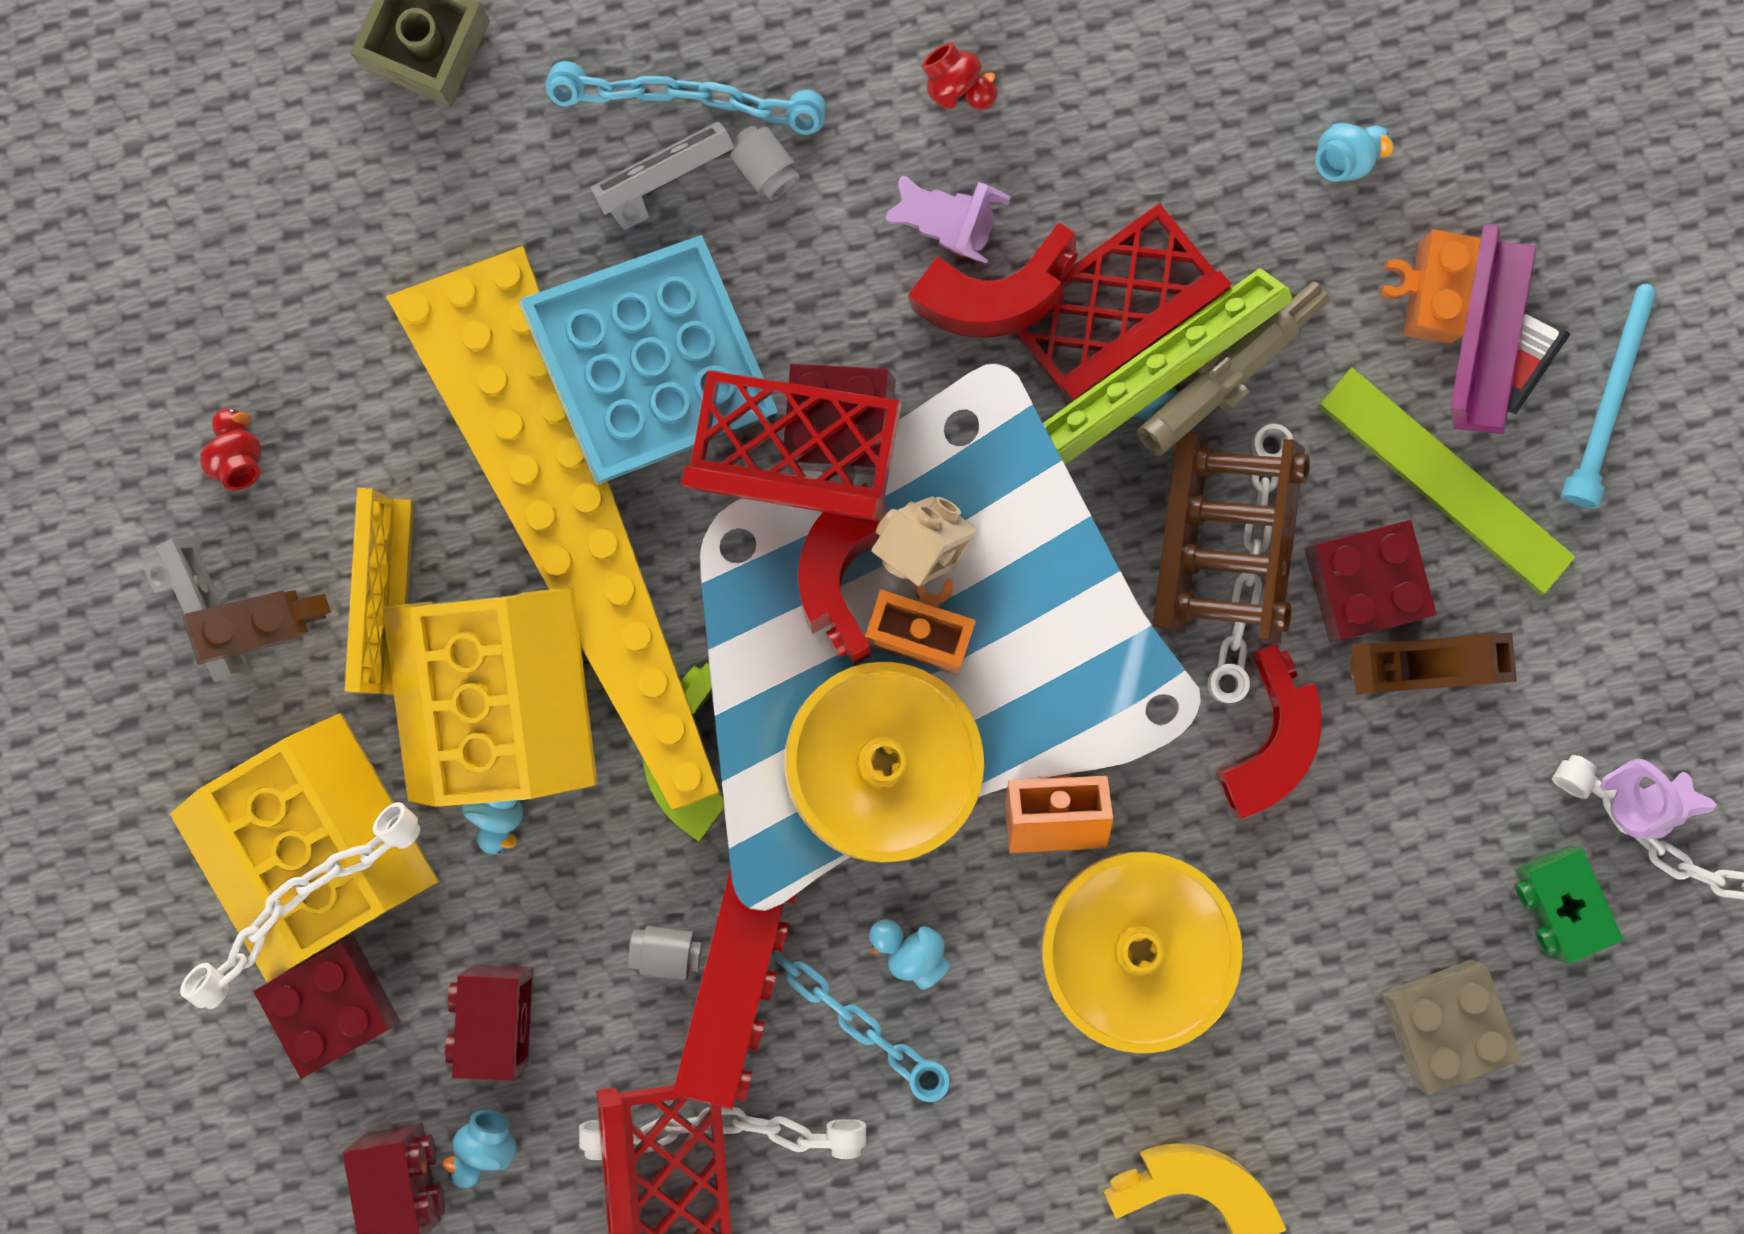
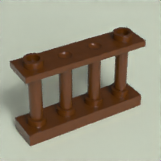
M1188 432L1176 443L1153 627L1170 632L1185 633L1186 623L1191 622L1193 618L1259 624L1260 639L1272 643H1281L1282 632H1287L1291 623V604L1286 602L1300 485L1306 484L1310 472L1309 455L1304 454L1305 448L1294 439H1284L1281 457L1213 452L1212 447H1209V440L1198 433ZM1212 472L1279 477L1275 506L1207 501L1206 496H1203L1205 476L1209 477ZM1205 520L1273 526L1269 556L1203 550L1197 544L1199 525H1203ZM1199 569L1266 575L1263 605L1195 598L1194 593H1190L1193 573L1196 574Z

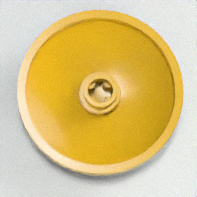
M872 662L839 672L815 689L805 700L788 732L784 754V772L790 798L796 811L807 827L821 841L838 852L855 859L879 863L897 862L919 857L936 849L949 840L962 827L971 814L981 790L984 773V752L979 730L972 714L957 693L946 683L929 672L911 665L896 662Z
M1144 851L1126 852L1094 862L1074 876L1062 889L1049 911L1043 930L1041 946L1043 971L1049 990L1057 1005L1068 1020L1082 1033L1096 1042L1116 1050L1131 1053H1156L1177 1048L1194 1040L1220 1018L1229 1005L1239 982L1242 967V940L1237 919L1229 902L1206 875L1195 867L1168 855Z

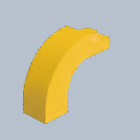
M1165 1144L1141 1151L1139 1153L1147 1171L1140 1174L1137 1169L1125 1171L1110 1180L1112 1187L1103 1191L1116 1219L1163 1197L1173 1194H1191L1208 1200L1220 1210L1230 1234H1279L1286 1231L1272 1199L1258 1181L1242 1165L1229 1156L1200 1145Z

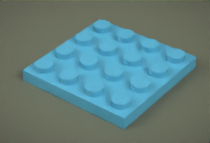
M702 235L522 298L519 303L596 485L693 449L708 370L764 379ZM719 384L716 405L723 416L726 417L747 401L737 386ZM747 388L752 397L762 391ZM771 395L758 404L767 419H771L778 414ZM751 409L730 426L734 432L760 423V420ZM713 416L712 427L718 423L715 416ZM724 430L710 439L709 442L726 436V432Z

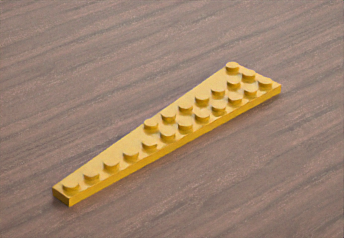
M518 247L386 296L549 590L574 588L581 647L671 809L675 811L720 794L721 791L610 483L606 481L596 485L519 303L522 298L541 292L524 247Z

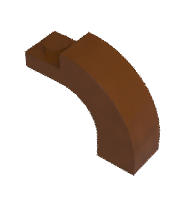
M1491 633L1352 645L1353 657L1350 661V674L1355 683L1356 695L1517 682L1512 633Z

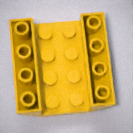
M573 587L524 592L507 597L437 604L422 602L382 607L407 799L409 802L439 807L524 800L587 788L598 784Z
M339 713L284 738L201 787L174 809L170 816L237 932L240 933L243 929L251 927L253 922L266 908L267 898L291 878L302 877L325 863L335 853L357 846H365L375 838L376 835L373 833L375 820L386 807L394 802L343 714ZM415 840L404 849H400L397 846L389 848L365 870L333 878L310 892L307 898L290 912L280 916L265 934L264 944L255 961L266 982L272 981L313 958L312 956L385 912L399 907L439 883L437 875L417 841ZM380 842L376 847L373 848V851L379 848L384 842ZM360 854L338 860L341 865L340 869L362 863ZM324 871L323 873L319 874L318 876L314 877L308 882L311 884L312 882L326 875L327 871ZM296 885L292 886L277 899L281 901L283 907L298 895L295 890ZM270 914V915L267 917V919L261 924V926L259 927V929H260V928L264 925V923L271 917L272 914ZM247 935L243 942L251 954L255 943L250 942Z

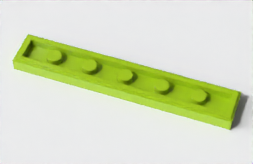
M1257 269L1045 421L1043 425L1064 465L1290 304L1293 299L1289 288L1263 269Z
M1351 367L1319 403L1318 407L1539 595L1545 594L1575 559L1571 552L1354 368Z

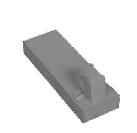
M717 121L591 186L590 189L604 215L611 213L621 228L626 230L649 217L642 198L643 195L735 147L727 130Z
M170 539L155 547L159 557L143 567L154 594H164L174 590L184 615L222 605L194 540ZM244 654L206 663L214 682L231 681L251 673Z

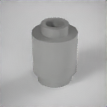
M752 125L743 130L732 141L735 149L730 154V158L758 194L764 193L770 201L782 196L799 180L800 176L795 170V161L768 127L757 129Z
M648 925L645 930L634 929L629 947L628 968L638 969L640 975L687 981L690 971H699L702 942H694V931Z

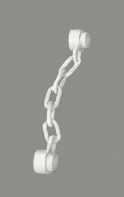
M1266 425L1254 435L1251 443L1252 452L1257 456L1281 457L1284 439H1293V436L1282 425ZM1266 437H1273L1278 441L1279 450L1276 454H1269L1264 450L1263 441ZM1252 475L1253 486L1258 490L1257 505L1267 506L1269 492L1276 488L1279 477H1272L1271 482L1269 478L1264 477L1259 482L1260 476ZM1253 524L1245 525L1244 545L1250 551V554L1260 555V553L1268 549L1273 526H1265L1263 543L1261 544L1260 539H1254L1253 543H1251ZM1242 573L1235 582L1231 602H1239L1242 585L1245 581L1248 587L1255 583L1251 604H1259L1262 590L1260 577L1257 574ZM1235 622L1232 636L1227 637L1222 642L1218 665L1208 678L1210 694L1214 699L1222 703H1235L1242 700L1250 688L1249 676L1244 670L1247 645L1242 639L1246 623ZM1229 645L1232 651H1237L1240 647L1237 665L1225 664ZM1225 674L1231 675L1236 682L1235 689L1231 693H1224L1219 687V680Z
M1571 755L1568 761L1563 760L1552 777L1554 784L1578 798L1587 799L1591 792L1602 798L1604 808L1620 832L1627 834L1611 815V803L1615 798L1617 790L1603 791L1600 788L1601 781L1595 776L1598 769L1587 759ZM1637 839L1649 850L1651 862L1672 877L1686 879L1691 876L1710 884L1712 891L1719 896L1744 899V892L1720 888L1726 884L1725 879L1722 877L1744 880V872L1718 870L1712 873L1693 865L1688 855L1666 841ZM1667 850L1684 862L1678 865V869L1681 872L1661 861L1657 855L1661 856ZM1744 882L1741 884V887H1742L1743 890H1744Z
M400 802L393 803L386 807L375 820L373 833L376 837L365 846H357L335 853L325 863L302 877L291 878L267 898L266 908L253 922L251 927L243 929L237 935L228 960L218 969H215L209 963H202L196 966L184 979L180 989L181 996L197 1008L206 1007L207 1009H213L217 1007L228 993V983L239 975L243 969L249 968L254 964L264 944L265 934L280 916L290 912L307 898L310 892L333 878L343 877L369 868L377 858L391 847L397 846L400 849H404L410 846L420 833L417 816ZM380 842H384L379 848L373 851V848L376 847ZM360 854L362 863L340 869L341 865L338 860ZM324 871H327L326 875L322 876L321 878L317 879L311 884L308 882L309 880L313 879L314 877L318 876ZM296 885L295 890L298 895L283 907L281 901L277 899L292 886ZM270 914H272L271 917H270V918L264 923V925L259 929V927H260L261 924L267 919V917H268ZM247 935L249 941L255 943L248 959L244 954L238 953ZM234 967L226 976L223 975L228 969Z
M736 1107L733 1110L722 1108V1115H737L732 1120L734 1126H723L724 1134H736L742 1130L767 1134L773 1142L795 1152H804L809 1148L832 1149V1156L838 1159L857 1158L861 1156V1149L866 1146V1124L860 1120H833L827 1123V1134H811L810 1130L785 1117L778 1116L767 1120L746 1116L743 1110ZM706 1108L700 1113L699 1117L687 1118V1120L697 1126L710 1109ZM658 1119L640 1127V1129L645 1133L649 1132ZM671 1119L665 1127V1132L669 1135L657 1142L665 1146L673 1142L679 1134L689 1133V1131L674 1119ZM598 1120L587 1121L579 1126V1147L584 1150L585 1157L591 1160H602ZM779 1124L803 1134L797 1139L798 1144L776 1135L781 1130ZM711 1125L705 1131L706 1133L711 1134ZM633 1134L635 1148L641 1140ZM649 1146L644 1153H649L655 1150Z

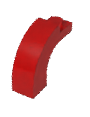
M1059 222L1034 256L1021 270L999 280L984 281L968 277L939 257H936L908 294L912 310L938 328L961 336L991 338L1013 334L1026 329L1047 316L1063 299L1062 282L1055 277L1063 278L1066 276L1078 257V253L1075 252V232Z
M865 482L864 484L860 485V486H862V487H868V488H869V486H868V484H867L866 482ZM823 512L811 527L800 555L798 584L802 608L812 634L830 625L831 629L826 631L825 634L839 658L847 654L853 666H856L871 657V649L842 597L841 584L851 562L861 553L874 547L880 537L876 533L880 522Z
M1278 644L1268 645L1251 652L1272 705L1273 722L1270 734L1264 745L1253 756L1216 772L1233 816L1239 819L1246 818L1273 806L1293 791L1309 770L1319 746L1322 715L1315 683L1294 686L1292 679L1297 677L1294 662L1287 650L1280 652Z

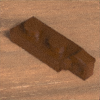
M296 590L287 592L278 591L186 613L183 620L196 663L200 665L293 642L298 636L307 634L306 623L325 619L326 614L331 613L325 594L298 600Z

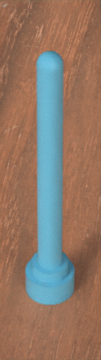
M1642 284L1636 289L1580 469H1575L1572 476L1565 479L1560 498L1564 501L1585 508L1595 509L1600 506L1605 487L1601 485L1603 477L1599 475L1655 299L1656 291L1650 284Z

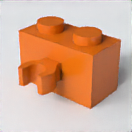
M1432 229L1418 243L1414 270L1407 262L1400 259L1388 260L1384 264L1383 270L1397 273L1401 283L1399 287L1384 285L1380 289L1379 295L1390 300L1398 299L1405 294L1410 295L1403 336L1452 344L1464 335L1481 238Z
M947 578L942 592L938 594L929 593L925 588V584L921 586L915 584V594L919 599L918 601L880 589L865 638L872 648L957 675L976 620L938 608V606L944 604L950 598L953 590V580Z
M1071 773L1046 778L1038 776L1040 779L1008 780L1004 811L1009 853L1102 849L1108 847L1113 813L1107 776L1071 777Z

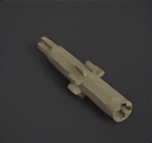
M1312 281L1293 298L1290 304L1238 340L1220 357L1217 355L1191 375L1195 379L1138 428L1137 434L1142 444L1151 453L1162 456L1218 405L1224 413H1227L1232 407L1237 405L1250 392L1242 384L1299 334V328L1330 301L1328 293L1321 291L1320 284Z

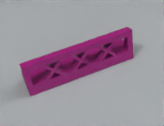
M1484 224L1450 410L1454 429L1504 434L1535 264L1536 245L1501 242L1499 225Z

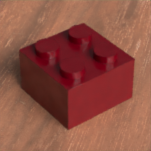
M790 363L789 383L894 399L896 379L889 369ZM794 395L799 404L809 399ZM788 399L786 415L794 410ZM821 400L805 412L819 433L842 417L832 401ZM842 403L847 412L858 406ZM869 408L853 420L867 441L884 429L887 410ZM800 417L785 427L784 444L791 454L814 438ZM845 425L825 440L839 462L862 446L848 425ZM881 443L872 448L878 457ZM819 445L796 461L800 468L806 471L826 472L833 467ZM866 453L844 470L846 473L875 475L877 467Z
M1411 519L1304 548L1329 642L1437 615Z
M355 937L339 942L253 991L300 1079L401 1023Z
M473 965L457 975V982L450 983L448 1012L455 1013L454 1033H448L446 1038L445 1062L446 1064H453L452 1078L514 1081L528 1067L534 967Z
M423 1123L366 1133L342 1152L357 1234H429L440 1221L439 1215L445 1212L444 1192L441 1184L434 1185L430 1165L436 1164V1147L432 1135H425Z

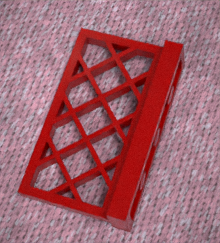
M1158 203L1074 264L1066 276L1063 278L1056 277V279L1062 282V290L1072 282L1093 284L1089 307L1061 304L1060 302L1051 311L1054 313L1050 335L1029 333L1027 329L1015 332V334L1062 393V398L1066 404L1069 405L1230 290L1232 284L1221 270L1216 272L1169 213ZM1158 221L1169 234L1168 250L1139 247L1141 232ZM1134 238L1133 246L1124 245ZM1174 242L1182 252L1173 251ZM1112 253L1132 256L1129 278L1100 275L1102 260ZM1137 257L1166 260L1163 283L1134 279ZM1171 261L1192 263L1202 275L1189 286L1168 283ZM1095 266L1094 274H1086L1088 270ZM1098 286L1127 288L1124 311L1095 308ZM1132 290L1161 292L1159 308L1151 314L1129 312ZM1167 293L1177 294L1166 302ZM1060 313L1088 316L1084 340L1056 336ZM1094 317L1122 321L1120 336L1111 343L1091 341ZM1128 322H1136V323H1137V324H1135L1133 327H1131L1130 329L1127 330V323H1128ZM1039 344L1048 345L1047 354L1043 351ZM1063 346L1083 349L1081 364L1063 376L1052 362L1054 347ZM1089 350L1098 351L1087 359Z
M708 370L690 467L684 466L681 486L695 491L880 522L885 516L887 503L884 502L902 402L882 397ZM719 384L737 386L747 401L726 417L723 416L716 405ZM747 388L762 391L752 397ZM774 392L782 393L786 396L794 410L771 425L758 404ZM794 395L809 399L799 404ZM821 400L832 401L842 417L819 433L805 412ZM842 403L858 406L847 412ZM869 408L887 410L884 429L867 441L853 420ZM752 409L766 430L746 445H743L730 425ZM713 416H715L718 423L712 427ZM800 417L814 438L791 454L777 432ZM845 425H848L862 446L839 462L825 440ZM724 430L738 451L721 463L707 461L706 454L709 440ZM769 438H772L785 459L769 471L761 470L749 453ZM881 443L878 457L872 448ZM819 445L833 467L816 479L808 478L796 461ZM866 453L877 467L873 488L854 485L844 470ZM743 458L748 467L734 464ZM791 466L796 475L781 472ZM839 474L844 483L828 480Z
M674 1085L618 1093L616 1087L596 1090L608 1234H641V1230L646 1234H664L679 1215H682L698 1227L693 1234H731L721 1107L709 1105L710 1110L698 1125L695 1126L678 1113L688 1099L674 1096L672 1094ZM674 1100L670 1106L663 1102ZM653 1103L664 1113L646 1134L632 1123L631 1106ZM671 1119H674L691 1132L674 1154L655 1141ZM710 1125L712 1138L704 1133ZM633 1134L641 1140L635 1148ZM698 1139L713 1149L712 1160L700 1174L682 1161ZM649 1146L668 1160L651 1182L636 1171V1162ZM675 1167L694 1180L678 1201L659 1188ZM713 1174H715V1185L708 1181ZM637 1183L645 1188L639 1196ZM702 1187L715 1195L717 1200L716 1207L704 1221L686 1209V1206ZM653 1194L671 1207L670 1211L655 1229L640 1219V1210ZM717 1221L719 1225V1233L712 1228Z

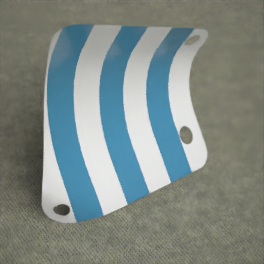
M985 364L968 373L899 419L884 502L887 503L886 514L891 509L898 510L905 507L911 501L916 503L931 496L935 498L942 497L955 504L961 511L960 516L979 530L954 570L925 583V588L929 593L938 594L942 592L947 578L953 580V590L950 598L944 604L938 606V608L974 619L976 622L957 675L870 647L871 657L858 665L872 662H896L911 665L936 676L957 693L972 714L982 741L984 773L978 797L1007 788L1008 780L1040 779L1038 776L1046 778L1128 763L1168 744L1181 735L1192 724L1198 713L1201 702L1199 687L1153 628L1136 602L1019 376L1008 367L999 364ZM958 410L973 412L979 421L978 434L971 443L965 446L950 444L944 434V425L948 417ZM803 471L806 477L814 479L823 474L821 471ZM856 474L853 483L856 486H860L866 482L869 488H873L875 475ZM740 499L718 513L705 534L700 551L701 586L731 878L736 895L745 906L765 911L783 904L818 877L850 858V856L838 852L821 841L801 819L787 788L784 772V754L791 724L805 700L825 681L839 672L854 666L847 654L839 658L825 634L826 631L831 629L830 625L812 634L802 608L798 584L800 555L811 527L823 512ZM733 529H746L753 534L757 544L752 557L741 563H731L725 560L719 548L723 536ZM872 548L861 553L851 562L841 584L842 597L864 636L880 589L915 601L919 600L915 594V583L908 578H900L890 573L883 566V559L871 551ZM1159 694L1173 696L1179 706V711L1174 719L1164 725L1152 723L1146 715L1147 703Z

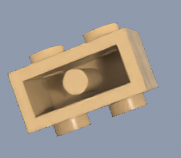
M931 496L916 503L911 501L905 507L898 510L891 509L883 517L876 529V533L880 537L871 551L883 559L882 564L890 573L900 578H908L917 586H921L954 570L979 530L960 516L961 511L955 504L942 497L935 498Z

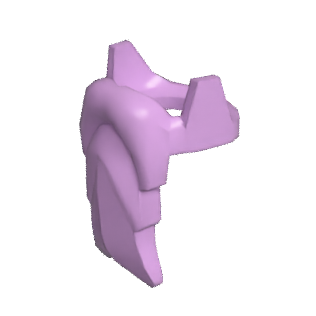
M901 176L898 182L901 202L887 212L886 222L917 228L921 235L939 240V245L945 249L987 264L988 259L978 252L985 247L994 223V214L988 204L990 202L1008 205L1011 196L989 185L978 182L974 196L957 193L954 197L937 189L932 192L926 191L913 183L908 177Z
M1638 758L1629 761L1603 777L1600 785L1603 791L1617 790L1615 798L1611 803V815L1616 823L1622 826L1624 832L1636 839L1663 838L1672 832L1674 827L1683 825L1687 818L1710 813L1717 806L1711 798L1694 791L1692 778L1687 773H1679L1670 782L1665 774L1655 765ZM1644 776L1656 782V784L1645 789L1639 786Z

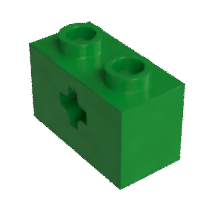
M1567 846L1515 869L1520 882L1515 884L1516 893L1527 911L1533 910L1540 925V928L1535 929V935L1539 945L1548 957L1553 955L1555 960L1571 964L1624 941L1583 848ZM1561 897L1571 900V904L1565 907L1567 916L1557 913V909L1563 906Z

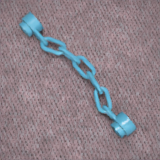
M569 61L556 63L551 68L545 84L546 92L550 99L560 106L574 105L579 101L605 103L609 100L631 97L644 101H669L675 97L701 100L705 105L729 111L740 110L752 116L760 117L768 123L789 125L795 132L802 135L817 132L824 124L827 110L823 97L811 90L798 91L787 101L778 99L762 100L753 95L741 93L732 86L714 82H690L674 80L671 77L641 76L635 80L608 82L601 78L587 77L579 65ZM644 83L666 84L665 92L667 94L644 93ZM587 84L600 86L598 88L599 95L584 94ZM557 85H566L571 91L562 90ZM631 87V90L613 92V89ZM679 88L695 89L698 92L681 91ZM712 90L733 94L729 98V103L709 99L712 95ZM744 100L758 105V110L743 104ZM773 106L787 108L786 118L770 116L773 113ZM803 113L808 114L813 119H802L798 115Z
M772 952L771 959L773 958L786 970V981L793 989L810 1002L818 1003L824 1001L838 1013V1022L841 1028L858 1042L864 1045L876 1043L888 1052L889 1065L909 1081L910 1088L918 1099L925 1102H934L941 1099L947 1093L949 1076L939 1062L925 1060L905 1044L893 1046L881 1037L880 1024L856 1005L843 1007L828 994V982L808 964L801 961L791 963L779 952ZM798 969H802L821 985V988L815 987L813 989L816 995L811 994L794 980L793 976L799 977L801 974ZM850 1012H854L873 1027L874 1031L872 1029L866 1031V1035L869 1038L864 1037L846 1022V1020H853V1015ZM900 1051L905 1052L917 1062L911 1072H908L896 1062L895 1058L899 1061L904 1058ZM925 1071H933L938 1076L937 1084L931 1089L923 1088L919 1083L920 1076Z

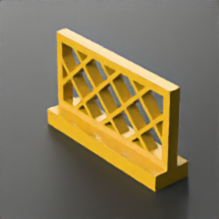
M357 488L345 692L394 695L382 607L409 604L415 502L412 500L393 499L372 488Z

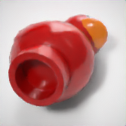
M948 42L936 48L923 61L922 69L929 76L927 92L930 99L939 106L952 109L956 107V100L963 94H965L967 103L972 108L978 110L988 109L995 103L997 98V87L994 83L995 74L986 73L980 76L982 65L974 53L958 51L952 42Z
M224 408L213 417L212 428L217 438L209 442L200 453V465L202 471L210 479L222 482L223 486L228 490L237 491L251 486L260 477L261 471L258 463L262 451L259 440L251 432L246 431L251 422V416L248 413H241L233 408Z

